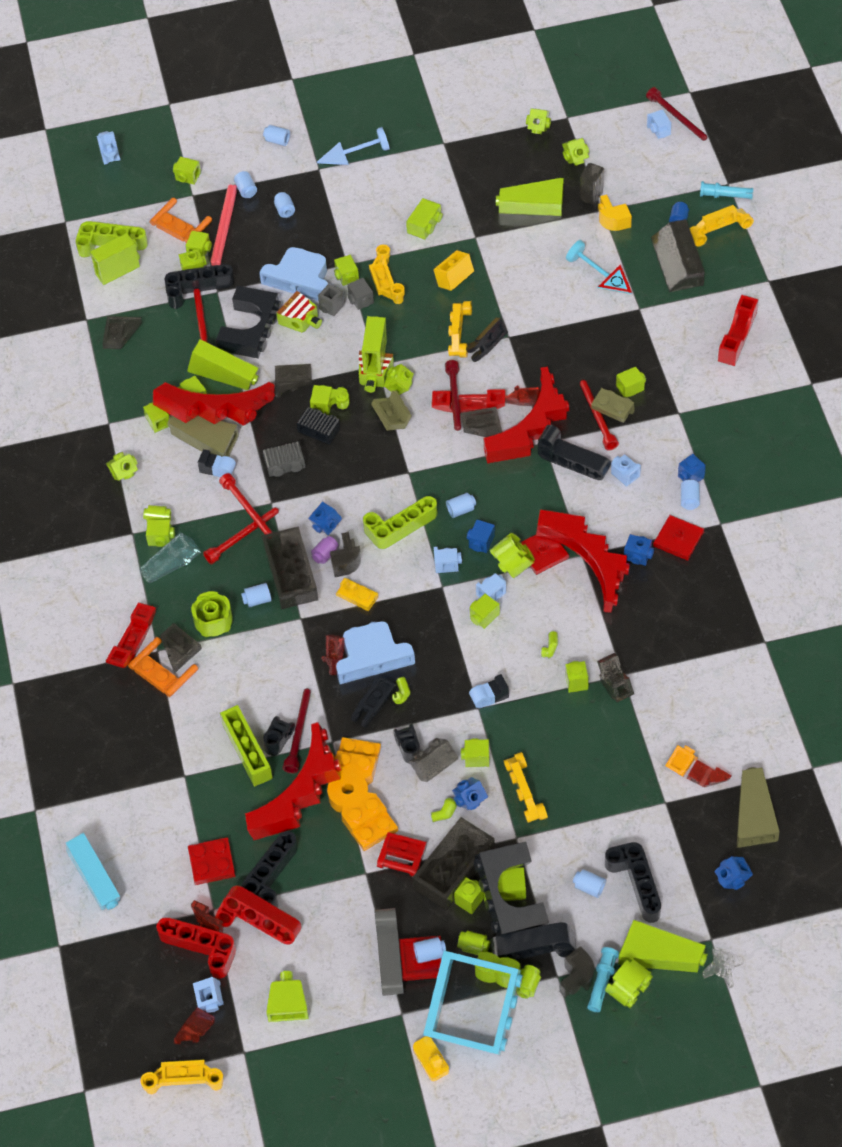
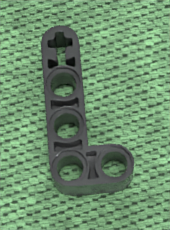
M396 909L374 910L382 996L404 994Z

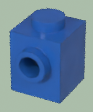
M691 454L679 463L678 477L682 481L695 480L700 482L704 479L705 464L694 454Z
M476 520L473 529H469L467 534L469 548L477 552L487 553L495 536V525Z

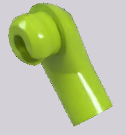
M551 631L548 634V647L541 648V657H548V659L553 657L558 646L557 632Z
M405 677L396 680L399 691L396 692V695H392V699L396 704L404 703L411 693Z
M447 798L441 810L431 812L433 822L452 817L457 807L453 798Z

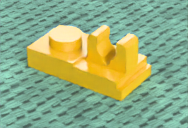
M343 578L340 588L336 592V596L366 611H369L379 598L377 592L347 578Z

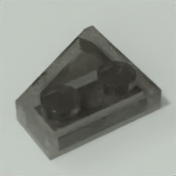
M107 316L102 344L103 349H122L142 324L141 317Z
M311 364L275 366L276 398L281 397V393L290 390L292 392L300 386L312 383Z
M496 407L460 413L464 433L482 437L502 433Z
M174 623L160 635L167 657L175 673L202 649L200 643Z

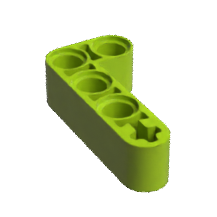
M86 221L80 225L75 243L79 256L85 258L91 256L90 251L94 250L96 245L102 246L127 233L131 239H135L138 245L136 250L139 251L144 250L148 246L146 232L141 227Z
M426 496L386 521H383L378 514L368 512L363 516L364 533L377 548L386 549L437 517V501L431 496Z

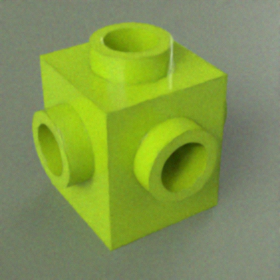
M530 108V115L527 114L526 117L527 129H532L531 133L542 134V131H547L551 124V118H549L550 111Z
M576 138L562 144L564 149L563 156L568 163L579 165L584 163V159L589 158V148L584 143L583 138Z
M402 364L391 367L386 373L387 377L384 387L391 392L397 391L399 395L409 391L414 373Z
M119 452L113 456L114 459L106 463L115 480L129 479L138 470L136 458L129 453Z

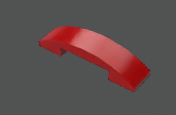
M505 389L487 390V394L458 395L460 413H482L504 407ZM432 391V408L453 413L451 391Z
M137 603L130 616V624L118 645L113 646L106 659V663L125 668L132 661L149 631L156 607Z

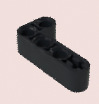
M228 264L167 273L164 280L168 304L173 309L182 307L184 304L183 294L193 293L195 289H199L201 292L231 287L234 284L232 267Z
M547 425L538 439V455L542 459L595 480H603L611 466V461L605 456L561 440L560 430L553 425Z
M290 831L282 832L241 885V887L247 890L255 889L252 893L264 900H273L270 904L277 908V895L270 886L298 850L295 834ZM274 858H280L278 861H272ZM263 873L268 874L265 877H260V875Z
M631 842L608 848L605 853L606 870L612 873L627 870L643 919L649 923L658 921L661 916V901L642 845L637 842ZM635 853V854H637L638 856H637V857H632V856H630V854ZM616 858L618 859V861L613 862L610 859ZM641 871L644 874L638 875L635 872ZM646 889V890H649L650 892H649V893H643V892H641V891Z
M564 922L548 924L490 939L491 953L499 958L519 960L550 952H556L560 957L567 958L577 954L575 933Z

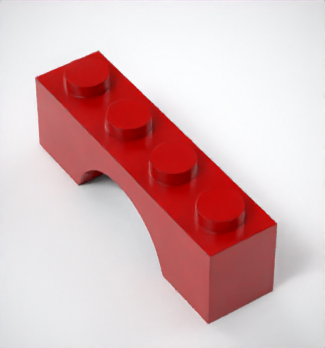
M741 295L730 330L727 335H724L720 344L718 362L732 366L736 365L757 315L759 299Z

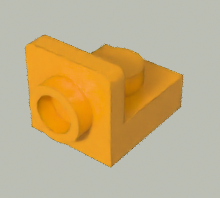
M677 745L665 766L684 777L693 761H696L698 757L693 755L695 751L685 745L682 748Z

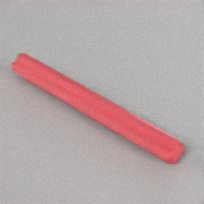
M230 184L227 188L211 257L212 266L221 264L237 194V186L235 184Z

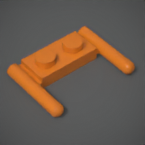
M171 198L149 222L153 226L156 225L158 229L187 243L191 232H202L212 222V218L207 216L194 228L192 225L167 213L177 203L176 198Z
M156 637L128 666L162 693L171 697L198 670V666L196 664L191 665L177 679L174 674L148 656L162 642L159 637Z

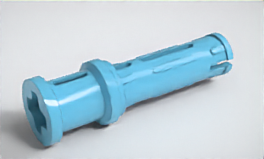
M701 181L700 197H703V195L714 196V198L726 196L752 199L753 188L720 186L719 183L708 184Z
M603 947L601 949V960L596 966L598 973L587 1006L590 1011H601L606 993L605 988L608 985L610 976L615 973L614 965L620 953L613 948Z

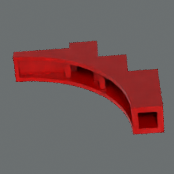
M548 367L541 368V392L530 413L512 428L483 438V449L487 463L531 456V448H534L533 440L539 439L545 427L551 425V422L566 419V412L569 411L568 401H564L563 394L558 395L557 388H553L554 377L553 373H549Z
M165 382L153 390V405L184 423L189 422L196 416H200L215 425L228 417L244 426L256 418L257 410L274 399L275 384L267 382L248 391L216 395L183 390Z
M540 510L536 536L548 538L567 546L587 562L595 573L602 589L604 600L603 612L611 613L613 605L616 606L618 594H615V589H619L620 581L623 582L624 574L628 575L630 563H626L627 555L609 553V544H605L606 536L587 533L588 525L585 524L584 516Z
M319 722L311 724L312 735L309 754L302 770L292 784L268 804L245 813L247 830L253 840L300 827L299 819L302 818L300 809L321 803L319 795L322 794L320 785L341 779L339 771H342L340 760L335 759L329 745H326V740H329L325 728L322 729Z

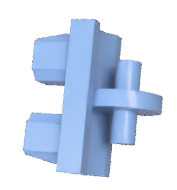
M113 131L99 133L96 137L104 165L112 161H119L120 156Z

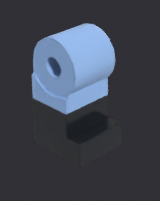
M205 449L202 450L198 460L200 473L218 477L226 473L232 475L236 465L234 459L228 456L221 457L211 454L210 450Z
M500 674L488 683L473 687L469 695L476 708H482L509 698V687L502 674Z

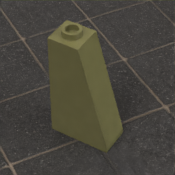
M170 416L168 420L171 435L201 452L203 449L210 450L211 454L221 457L230 456L239 437L237 425L223 421L214 425L200 416H196L187 423L174 416Z
M750 767L742 770L737 848L777 842L779 828L763 768Z

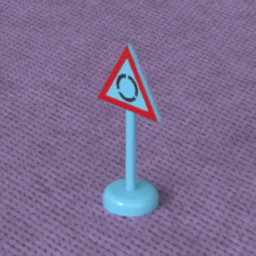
M578 240L574 243L566 255L567 261L574 262L580 257L604 275L606 279L598 288L632 294L621 265L609 274L582 254L585 250V242Z

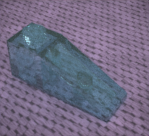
M180 532L139 570L147 583L150 584L187 565L201 551L192 538Z

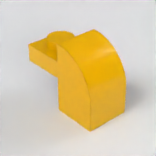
M607 194L600 196V204H598L599 223L604 228L612 231L631 228L632 216L626 203L612 207Z

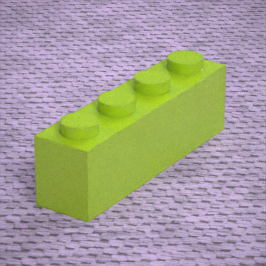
M236 705L220 712L222 725L254 787L273 779L270 765L239 706Z

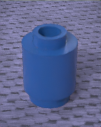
M677 202L673 205L669 222L673 227L681 228L686 225L689 213L686 203Z

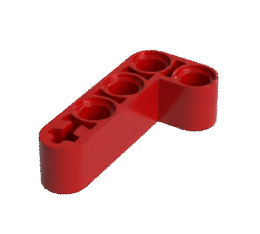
M233 886L215 915L216 922L222 927H229L235 918L239 917L286 945H290L295 941L302 928L299 920L241 886Z
M165 917L158 921L156 928L162 942L209 955L208 965L211 975L218 979L227 976L236 954L232 936ZM185 934H191L188 938H182ZM206 939H209V940H210L209 943H206V944H203V943H202V941H204V940H206ZM224 945H230L228 949H222ZM218 963H222V964H223V965H222L221 967H219V968H215V967H214V966H215L216 964H218Z

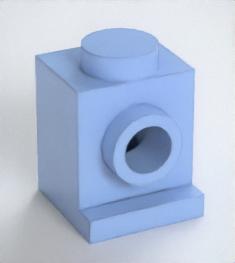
M663 109L647 114V128H650L658 139L671 135V122Z
M623 455L621 458L617 456L613 459L611 474L625 486L630 485L640 477L641 465L639 463L636 464L626 455Z
M434 547L435 572H457L458 564H462L461 552H457V548L438 550L437 547Z
M496 573L491 577H487L482 584L479 582L476 584V595L479 598L487 594L497 601L506 593V581L501 575Z
M210 977L193 983L198 1008L203 1011L206 1010L207 1013L219 1010L218 1006L223 1005L219 980Z

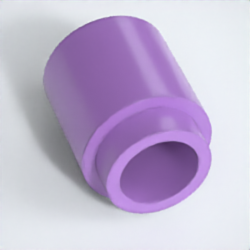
M330 536L323 538L311 550L312 559L318 564H325L337 552L339 546L337 541Z

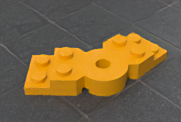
M342 737L339 751H337L335 759L340 760L342 771H339L341 779L328 784L329 803L334 810L341 813L342 822L362 850L366 851L386 838L387 832H398L397 825L387 813V808L375 793L368 792V785L374 779L381 744Z

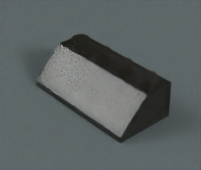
M687 220L669 222L651 237L669 292L704 286L705 271Z

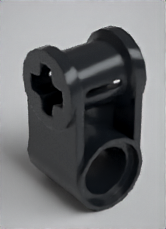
M278 716L273 718L263 736L264 749L268 755L276 756L282 751L294 732L295 723L280 720Z
M413 724L401 730L394 729V738L404 761L408 764L419 762L421 758L420 744Z

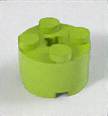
M511 532L493 546L490 552L499 560V568L504 573L508 571L511 577L515 578L529 568L535 559L528 547L519 542L521 539Z
M215 591L200 594L191 607L196 629L204 637L218 636L228 632L232 624V613L228 598Z
M630 957L612 977L614 982L612 985L608 983L605 991L623 1006L632 1008L638 1000L639 991L645 992L653 976L650 971Z

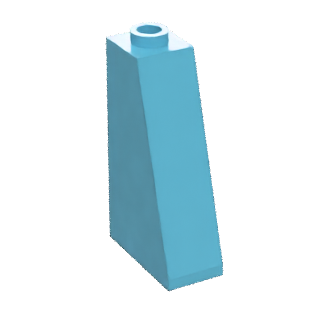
M82 833L66 842L68 856L101 910L106 908L111 910L116 907L118 901H120V895L85 834Z

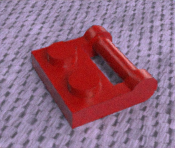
M387 832L377 860V867L382 869L386 867L409 873L412 877H417L427 842ZM387 855L413 861V865L403 864L386 858Z

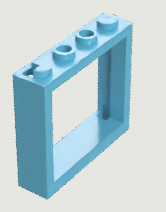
M444 951L423 1035L501 1055V1051H505L508 1041L505 1038L506 1030H510L513 1017H510L511 1009L516 1008L518 1000L515 992L516 988H520L523 975L520 974L521 970ZM453 960L511 974L494 1046L436 1032Z

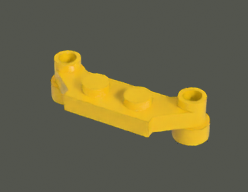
M732 205L702 216V220L696 226H692L688 230V234L691 236L695 246L699 247L706 243V233L738 222L743 229H747L752 226L754 220L742 208L737 209Z
M385 244L379 245L376 248L377 257L373 264L369 265L378 295H384L392 299L395 304H401L405 295V289L400 283L394 284L387 266L390 248Z
M471 301L453 303V311L450 312L452 325H449V336H452V345L448 347L449 356L468 357L466 350L468 344L461 343L463 315H472Z
M523 753L514 754V757L504 760L507 772L512 771L509 773L512 783H517L519 789L516 790L520 801L524 800L527 810L524 811L527 822L548 818L543 803L535 805L521 770L527 767Z
M204 1060L161 1062V1067L154 1073L147 1072L140 1079L142 1088L151 1095L155 1094L162 1086L207 1084L212 1090L217 1091L222 1088L224 1081L221 1070L209 1068L205 1065Z

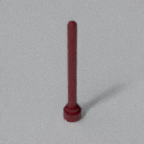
M652 87L647 92V99L651 102L659 103L701 140H707V135L663 99L660 94L661 92L656 87Z
M449 360L445 363V372L449 375L454 429L460 431L461 418L456 376L460 369L458 361Z
M308 688L303 691L290 754L283 763V770L287 773H297L300 763L297 755L311 690Z

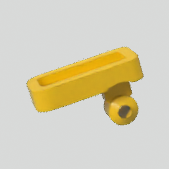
M426 1036L413 1044V1052L431 1081H437L449 1074V1066L432 1038Z

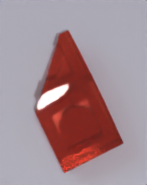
M517 385L511 394L505 395V403L535 406L541 391L539 387L520 389Z
M326 635V656H322L321 659L329 665L330 675L337 674L336 665L342 660L344 637Z
M696 760L687 779L705 788L728 781L732 775L718 767L714 770Z
M193 900L191 908L200 926L223 933V921L209 915V906Z
M197 1007L174 1038V1043L181 1044V1041L193 1040V1043L199 1042V1037L203 1036L214 1024L215 1017Z

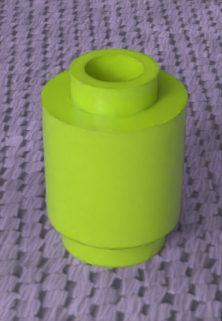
M148 505V508H144L143 519L146 521H171V509L167 508V506Z
M471 931L460 933L458 948L462 949L463 952L479 955L480 952H488L490 941L487 940V935Z
M526 965L520 971V974L523 975L520 988H516L519 997L524 999L534 997L541 979V972L538 968Z

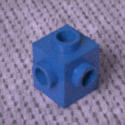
M322 501L308 519L313 524L311 527L319 534L323 532L329 536L343 518L334 508Z
M630 534L624 548V555H627L626 561L646 566L648 559H652L654 548H651L652 540L644 536L639 537Z
M473 777L460 781L457 787L452 790L455 795L454 801L458 807L467 810L476 809L482 801L488 798L480 780Z
M731 856L729 859L722 861L720 867L715 870L719 883L724 888L734 890L743 887L745 881L753 875L743 857Z

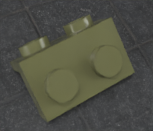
M601 388L591 404V409L624 423L628 415L634 413V402L627 397L623 398L615 394L611 390Z
M392 391L389 398L374 399L371 404L386 430L406 428L411 414L397 391Z

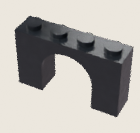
M237 285L232 298L234 310L257 315L260 321L254 327L244 330L221 326L216 338L217 348L227 353L259 359L261 352L265 350L266 338L270 337L271 325L275 324L276 312L281 308V301H279L278 293Z
M527 842L480 852L475 856L474 868L480 875L479 886L481 891L485 893V907L487 912H490L492 918L490 922L493 933H496V936L540 927L549 923L544 902L526 907H513L501 898L498 891V880L504 871L527 866L532 862Z

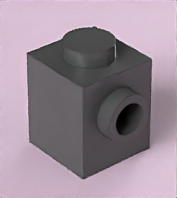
M364 278L347 284L348 299L358 310L374 303L373 291Z
M328 284L318 295L319 309L326 314L335 316L344 306L343 291Z

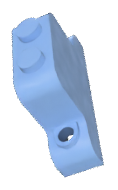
M295 247L289 248L286 251L279 265L266 264L259 272L261 284L290 293L298 291L305 297L318 300V295L328 285L327 281L324 280L327 274L326 258L319 253Z
M382 621L371 622L365 626L353 627L343 634L347 658L340 660L336 665L339 683L343 684L415 664V656L410 644L394 643L387 623Z

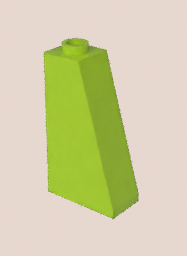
M564 178L500 188V194L496 196V206H499V213L561 216Z
M201 339L192 352L187 369L190 373L245 390H249L251 385L255 386L259 378L256 375L258 367Z
M633 920L619 954L618 965L622 966L626 960L632 957L644 968L698 972L700 965H705L708 954H705L706 945Z

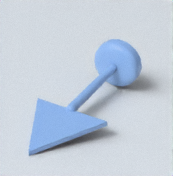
M383 127L377 129L378 139L343 150L339 142L319 159L317 163L349 165L345 154L380 143L384 151L390 150Z

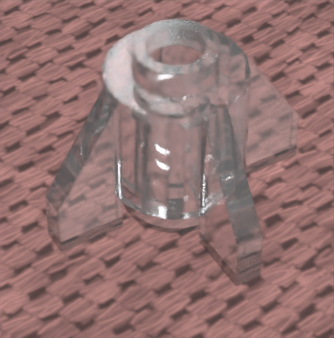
M715 947L712 950L714 955L713 962L703 971L702 975L704 978H707L715 973L719 977H725L730 989L734 986L732 977L734 967L742 965L743 958L733 954L730 950Z

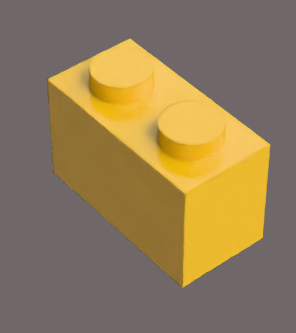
M457 250L433 269L438 287L451 291L474 272L470 255Z

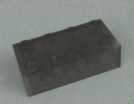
M299 526L262 535L265 555L281 610L318 601L316 583Z
M460 817L412 877L413 889L445 910H448L455 901L454 892L467 877L471 880L477 873L474 868L475 856L480 852L495 849V838Z

